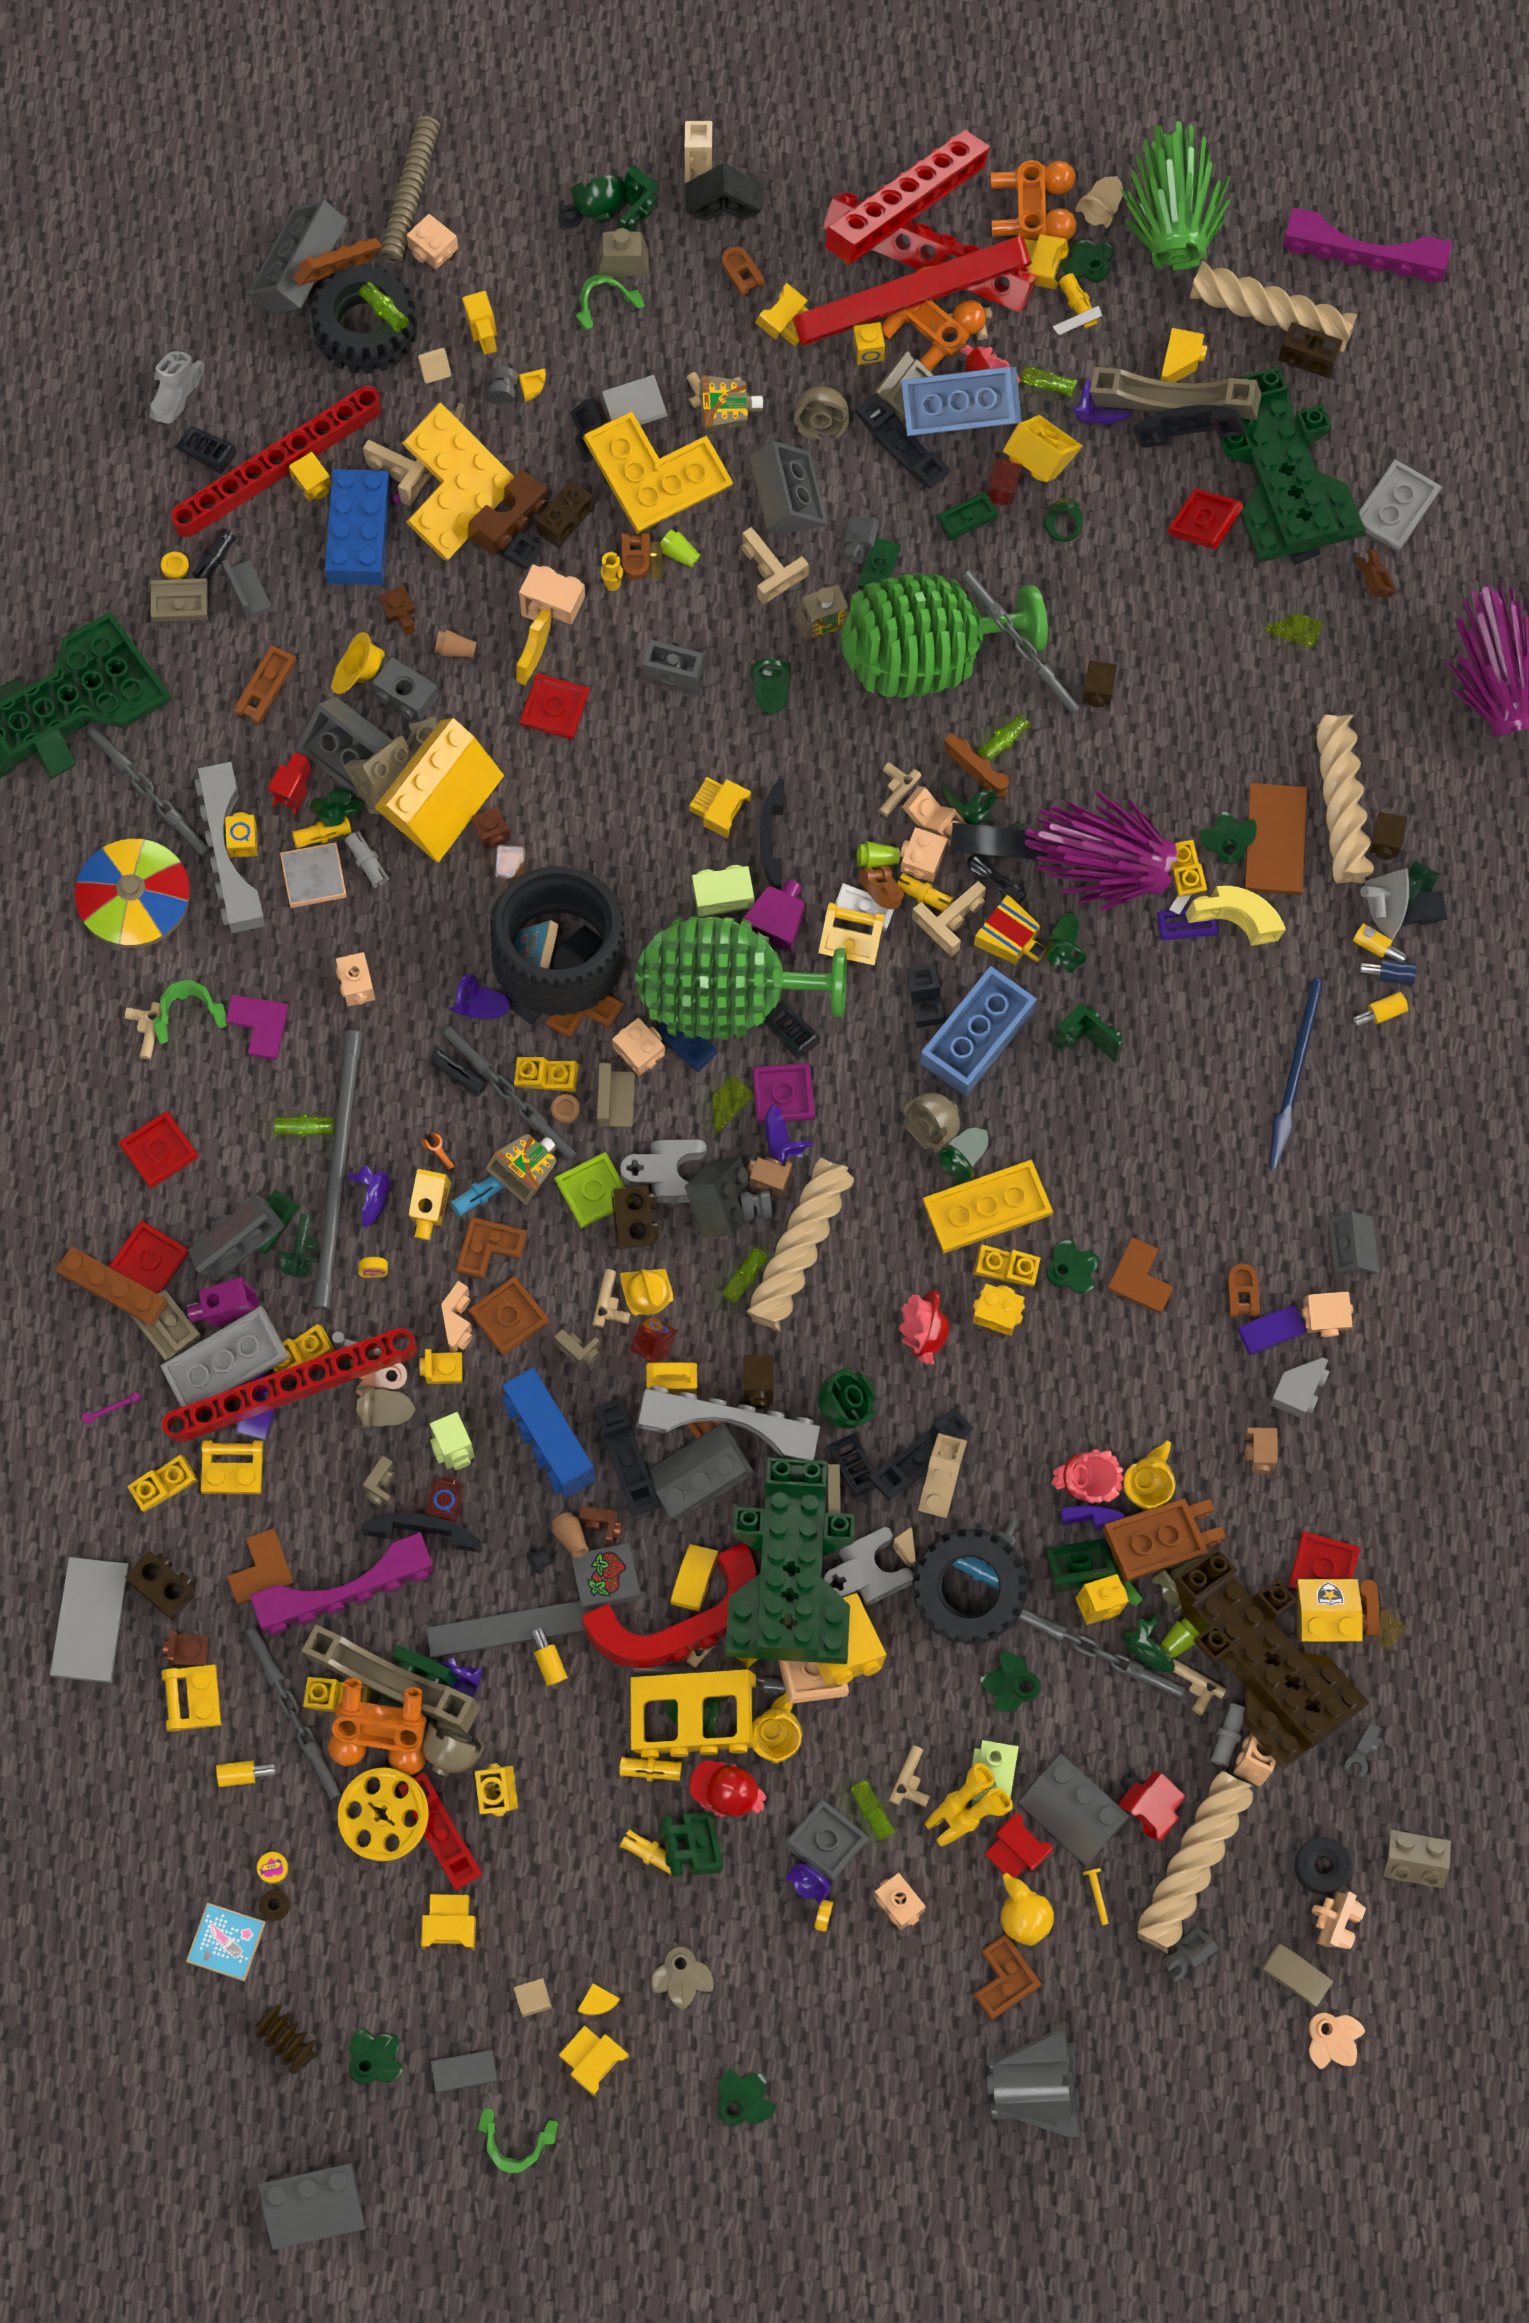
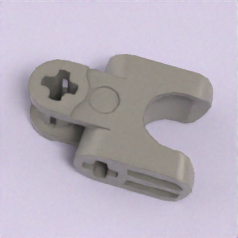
M173 351L168 353L156 365L154 380H160V385L155 399L150 404L149 418L169 424L180 415L185 408L186 397L194 388H197L202 378L204 362L198 360L192 363L191 356L188 354Z
M702 1140L654 1141L651 1143V1154H632L624 1158L620 1168L621 1180L626 1187L648 1185L651 1192H654L655 1203L690 1202L684 1187L689 1182L682 1179L677 1170L682 1163L688 1160L702 1159L707 1152V1145ZM632 1168H638V1176H632Z
M884 1527L842 1548L838 1553L844 1563L829 1570L823 1579L831 1587L834 1580L838 1584L843 1582L841 1591L836 1587L833 1588L842 1598L857 1593L861 1595L865 1605L869 1606L912 1585L914 1573L908 1568L891 1573L884 1572L877 1567L874 1561L875 1555L879 1550L887 1547L893 1539L891 1529Z

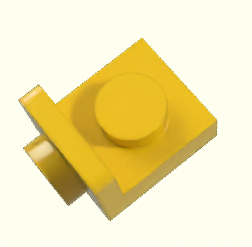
M425 1349V1358H420V1376H425L427 1384L462 1383V1352L432 1353L431 1349Z

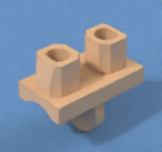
M1335 1892L1333 1899H1325L1323 1907L1313 1906L1311 1912L1319 1917L1316 1927L1322 1929L1317 1944L1324 1947L1352 1948L1355 1934L1345 1929L1348 1920L1354 1923L1360 1922L1366 1910L1363 1905L1355 1900L1357 1895L1351 1892Z

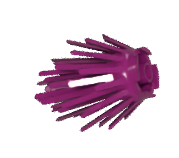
M1501 582L1498 585L1499 593L1493 591L1491 585H1486L1482 588V592L1478 594V599L1476 592L1471 590L1480 630L1474 612L1471 611L1466 599H1463V603L1473 632L1471 630L1467 631L1463 618L1458 616L1455 619L1459 635L1472 665L1467 658H1463L1461 655H1456L1473 684L1463 671L1456 670L1450 661H1445L1466 687L1463 692L1467 695V698L1458 689L1452 691L1490 725L1493 736L1511 734L1513 731L1529 729V601L1527 602V615L1523 619L1521 602L1518 600L1515 603L1514 590L1511 585L1509 588L1511 625Z
M1096 791L1097 797L1131 826L1114 813L1107 811L1099 805L1096 806L1097 810L1116 824L1066 800V804L1075 811L1074 814L1053 805L1049 807L1050 810L1062 815H1057L1043 809H1039V812L1042 815L1069 825L1036 818L1037 822L1043 823L1044 831L1032 829L1025 831L1027 836L1041 841L1025 840L1026 846H1029L1028 848L1049 853L1048 857L1038 855L1035 858L1036 860L1098 870L1090 871L1044 865L1035 866L1037 870L1059 872L1057 874L1050 873L1047 876L1048 878L1099 881V885L1066 888L1061 892L1063 894L1086 891L1098 892L1084 895L1077 904L1106 898V902L1115 900L1103 905L1100 911L1123 904L1146 893L1162 894L1173 876L1168 875L1171 861L1177 863V850L1174 842L1162 838L1147 816L1141 813L1131 799L1128 798V804L1140 820L1131 811H1126L1116 801L1111 802L1099 791Z

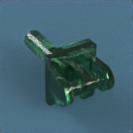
M1418 860L1413 862L1408 872V905L1413 902L1419 892H1431L1441 875L1440 872L1436 873L1431 870V867L1420 864Z
M300 1213L293 1253L278 1251L277 1255L283 1256L281 1270L286 1275L305 1278L309 1274L311 1262H318L317 1258L304 1255L305 1248L315 1249L319 1244L317 1238L308 1236L312 1215Z

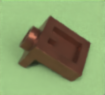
M498 807L471 816L484 849L488 847L492 849L500 848L507 843V840L511 839L509 827L505 824Z
M581 1506L580 1524H585V1529L591 1531H602L603 1527L608 1528L606 1545L613 1546L614 1538H620L622 1521H617V1511Z
M170 1631L169 1639H164L163 1657H167L170 1666H206L209 1636L178 1634L177 1631Z

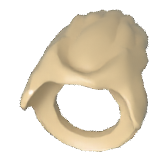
M1117 176L1104 177L1097 181L1092 190L1079 200L1075 211L1083 212L1088 223L1094 226L1104 225L1105 228H1108L1114 220V214L1117 212L1123 196L1120 188L1123 189L1121 181Z

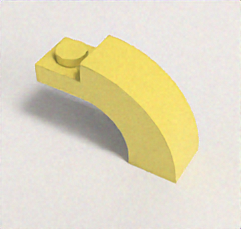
M1217 886L1210 898L1209 896H1201L1194 899L1185 913L1188 923L1213 919L1231 921L1244 930L1251 946L1278 941L1286 930L1280 916L1266 900L1249 890L1234 886Z

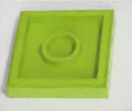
M606 1152L554 1177L581 1229L612 1214L611 1191L617 1188H626ZM630 1196L626 1199V1204L628 1206L633 1203V1200Z

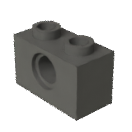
M649 640L642 662V678L697 692L704 669V653Z
M391 657L372 682L375 698L386 706L389 704L394 705L398 708V712L408 720L414 718L420 722L439 698L437 685ZM403 689L411 691L407 695L398 694V692Z

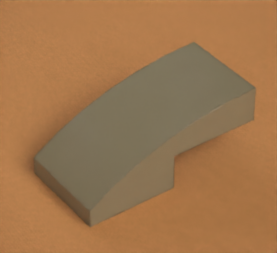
M1277 1943L1261 1967L1262 1970L1284 1987L1290 1988L1303 2000L1315 2007L1318 2006L1333 1983L1325 1974L1280 1943Z

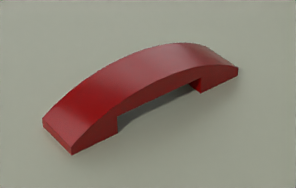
M423 1772L413 1779L421 1786L428 1803L429 1816L424 1836L457 1891L483 1876L442 1805L428 1777ZM407 1783L398 1787L404 1798L409 1790ZM410 1810L415 1820L418 1821L417 1812Z

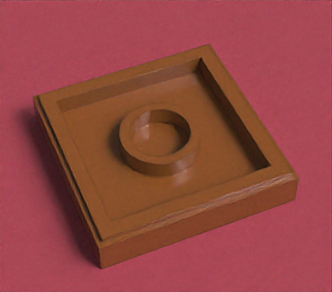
M516 1276L510 1278L468 1309V1313L503 1357L550 1323V1319Z

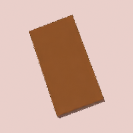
M1250 783L1248 820H1255L1257 834L1255 841L1247 847L1246 890L1251 892L1302 895L1307 787Z

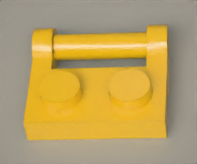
M829 902L818 953L833 956L835 949L846 948L847 960L875 965L886 914L878 912L876 915L841 908L838 907V904ZM835 918L874 927L872 934L833 925Z
M203 1440L201 1493L261 1494L263 1440H254L253 1443H213L212 1440ZM212 1455H253V1463H212Z
M215 1664L181 1669L170 1668L161 1671L162 1681H165L167 1732L222 1725L217 1668ZM180 1679H186L189 1719H181L177 1682Z

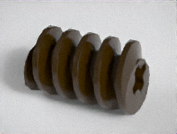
M278 2004L269 2010L255 2025V2028L258 2027L255 2035L258 2038L266 2036L264 2040L266 2047L275 2045L272 2051L273 2055L276 2057L283 2054L280 2062L283 2065L292 2063L289 2072L293 2075L305 2068L319 2054L320 2050L312 2051L316 2043L315 2040L306 2044L303 2042L308 2034L306 2031L299 2034L295 2033L299 2026L298 2022L291 2025L287 2024L291 2016L290 2013L282 2016L278 2015L282 2008V2005Z

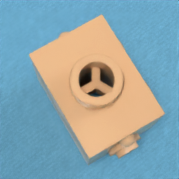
M430 214L407 234L408 248L412 250L413 256L421 263L426 261L435 270L458 249L457 236Z
M915 827L910 841H904L900 856L903 857L901 872L912 875L916 879H924L933 883L947 847V838Z
M364 952L337 958L338 967H336V975L342 982L340 984V991L342 996L346 998L347 1007L375 1000Z
M639 1018L626 1028L620 1030L612 1039L615 1051L638 1076L649 1068H654L657 1064L656 1062L665 1056V1046L660 1042L662 1040L660 1034L652 1026L648 1028Z
M1349 1292L1312 1294L1303 1298L1304 1309H1302V1317L1305 1318L1307 1333L1321 1332V1337L1338 1336L1339 1330H1348L1353 1327L1351 1317L1353 1306L1350 1305Z
M1252 1733L1243 1741L1242 1750L1237 1757L1233 1774L1260 1787L1273 1772L1276 1761Z
M900 1873L889 1880L885 1879L880 1883L879 1889L874 1892V1898L878 1905L885 1910L890 1920L900 1931L907 1925L913 1926L919 1921L920 1915L925 1912L926 1906ZM906 1898V1902L902 1904V1900Z

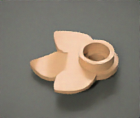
M1329 2013L1316 2014L1309 2023V2034L1312 2038L1309 2055L1313 2063L1319 2069L1324 2068L1331 2059L1341 2065H1355L1357 2048L1353 2040L1365 2033L1363 2026L1359 2021L1348 2015L1334 2017ZM1324 2023L1329 2025L1327 2034H1323L1321 2031Z

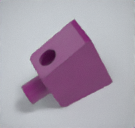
M787 880L781 891L768 886L743 918L752 923V931L769 937L770 943L789 952L793 950L805 911V902L797 898L802 889L801 885L793 880Z
M242 1277L201 1289L199 1291L200 1302L187 1305V1313L191 1322L205 1319L213 1327L229 1325L259 1307L257 1292Z

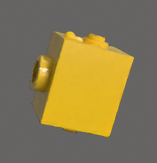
M985 1284L984 1289L980 1291V1298L976 1299L973 1308H975L973 1323L1012 1336L1015 1325L1021 1324L1023 1318L1021 1312L1025 1308L1023 1304L1025 1297L1014 1294L1015 1291L1007 1286L999 1285L995 1287Z
M1118 1574L1085 1584L1075 1598L1086 1625L1108 1620L1119 1615L1129 1602L1126 1589L1121 1584Z
M498 1763L488 1764L489 1767L487 1769L475 1771L480 1814L492 1813V1815L495 1814V1817L503 1816L506 1811L518 1808L513 1766L500 1767Z

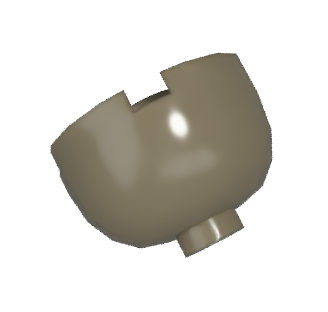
M826 386L812 387L798 398L794 411V424L798 426V432L808 439L822 440L818 434L835 435L836 439L846 431L849 423L847 401L837 390ZM830 427L828 430H826V431H824V432H822V433H820V432H818V431L815 430V428H816V429H826V428Z
M924 1093L905 1104L903 1114L904 1116L908 1114L910 1121L906 1124L907 1129L924 1149L927 1150L932 1147L935 1149L933 1152H938L957 1136L960 1129L959 1110L957 1105L947 1097L939 1093ZM939 1131L937 1135L930 1137L931 1135Z
M430 1721L425 1731L422 1751L426 1760L433 1764L432 1770L448 1777L450 1772L460 1774L474 1767L481 1756L485 1744L477 1737L475 1742L469 1741L468 1737L462 1734L461 1731L440 1721L437 1722L436 1726L433 1721Z

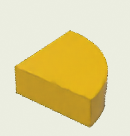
M545 368L518 375L525 402L535 398L536 394L544 388L543 385L546 382Z
M592 1984L577 2011L584 2015H600L613 2009L620 2001V1998Z

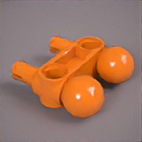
M1029 160L1018 166V169H1015V171L991 172V189L1016 188V191H1018L1019 214L1016 219L992 220V237L1023 236L1024 239L1038 241L1041 234L1064 238L1069 241L1077 229L1076 219L1070 211L1062 208L1051 210L1046 215V190L1054 195L1067 194L1073 188L1076 180L1073 167L1066 161L1060 160L1050 162L1046 167L1038 161ZM1028 178H1036L1035 180H1032V181H1031V180H1027ZM1031 225L1038 226L1036 228H1028Z
M933 266L923 267V268H921L920 270H918L917 272H919V271H921V270H924V269H927V268H930V267H933ZM932 300L888 316L881 324L883 336L890 340L904 323H910L929 339L933 346L919 362L931 372L944 357H952L961 352L960 350L965 347L970 335L976 334L983 329L987 315L980 303L967 300L959 303L954 309L952 317H950ZM948 334H957V338L953 342L944 341Z
M347 1678L344 1681L342 1702L338 1703L335 1709V1719L332 1725L333 1736L328 1743L330 1757L336 1764L354 1766L364 1758L367 1746L388 1749V1759L392 1769L406 1773L409 1776L421 1771L426 1763L422 1746L427 1728L426 1717L421 1713L422 1690L415 1687L407 1688L404 1692L403 1708L361 1702L362 1681L357 1678Z

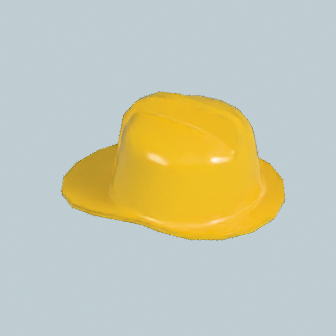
M358 633L353 638L348 650L338 663L331 684L334 693H345L355 682L363 683L376 676L385 652L371 644L367 633Z
M642 1268L637 1272L620 1273L626 1303L633 1315L658 1313L669 1302L673 1301V1292L666 1269L645 1270Z

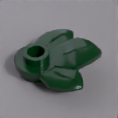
M1087 239L1075 240L1071 246L1073 257L1060 263L1065 274L1073 273L1075 278L1085 277L1093 283L1105 280L1110 270L1108 262L1113 256L1111 245L1106 240L1099 242L1097 245H1094Z
M340 788L331 791L327 798L313 799L310 802V810L312 813L318 814V818L324 826L334 827L345 821V815L360 811L364 807L365 801L352 799V793L349 789Z
M1224 811L1216 821L1214 830H1201L1200 838L1202 845L1207 850L1216 853L1221 862L1235 864L1243 858L1245 848L1255 841L1257 826L1254 819L1247 820L1239 825L1232 815ZM1229 848H1234L1236 850L1235 853L1231 855L1226 854V851Z
M1066 1239L1060 1242L1053 1250V1260L1046 1268L1047 1279L1055 1287L1067 1286L1076 1293L1090 1292L1095 1289V1284L1089 1275L1098 1267L1099 1257L1090 1251H1077L1074 1241ZM1057 1269H1063L1066 1274H1060Z
M1009 1652L1000 1653L1001 1670L989 1672L980 1679L986 1691L997 1696L994 1710L1008 1713L1017 1710L1022 1702H1030L1036 1699L1041 1690L1038 1677L1028 1672L1026 1662L1020 1656ZM1028 1682L1031 1685V1690L1029 1692L1021 1691L1020 1684Z
M366 2028L359 2029L352 2037L349 2045V2051L352 2056L349 2064L350 2077L356 2083L363 2085L370 2084L375 2080L385 2083L396 2080L404 2071V2067L394 2060L399 2049L398 2036L395 2034H382L373 2038ZM361 2064H367L369 2065L370 2070L367 2072H363L360 2070L359 2066Z
M730 2069L720 2079L718 2090L721 2100L718 2104V2116L726 2125L737 2126L744 2121L759 2124L770 2118L775 2112L776 2106L768 2100L762 2099L766 2090V2076L764 2074H751L740 2079L737 2073ZM735 2104L738 2106L739 2113L736 2116L728 2114L727 2108L729 2105Z

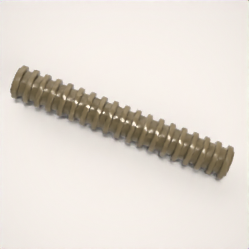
M421 116L416 121L417 125L414 128L406 162L404 163V169L402 170V176L400 177V183L394 198V205L391 208L392 212L389 215L390 219L385 229L386 234L383 236L382 247L379 250V256L390 263H399L403 260V254L407 245V234L411 231L415 210L418 207L417 203L420 200L419 196L422 193L426 179L425 174L428 172L438 130L440 129L439 122L432 117ZM386 258L396 259L398 261H390Z

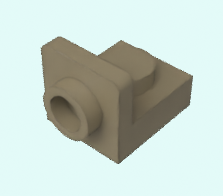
M562 1329L554 1336L555 1346L579 1368L585 1363L587 1365L592 1364L600 1355V1351H598L601 1348L600 1340L596 1337L583 1349V1342L572 1332L568 1335Z
M384 1456L381 1457L363 1484L364 1491L367 1493L365 1497L377 1506H380L382 1503L390 1506L392 1503L391 1496L380 1489L381 1487L387 1488L395 1476V1473L392 1472L394 1469L393 1462Z

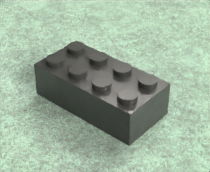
M325 200L295 206L247 296L270 314L297 310L304 307L309 299L308 294L312 286L318 280L299 286L293 278L300 269L299 264L307 257L312 256V258H315L326 251L331 253L335 243L344 233L343 228L347 219Z

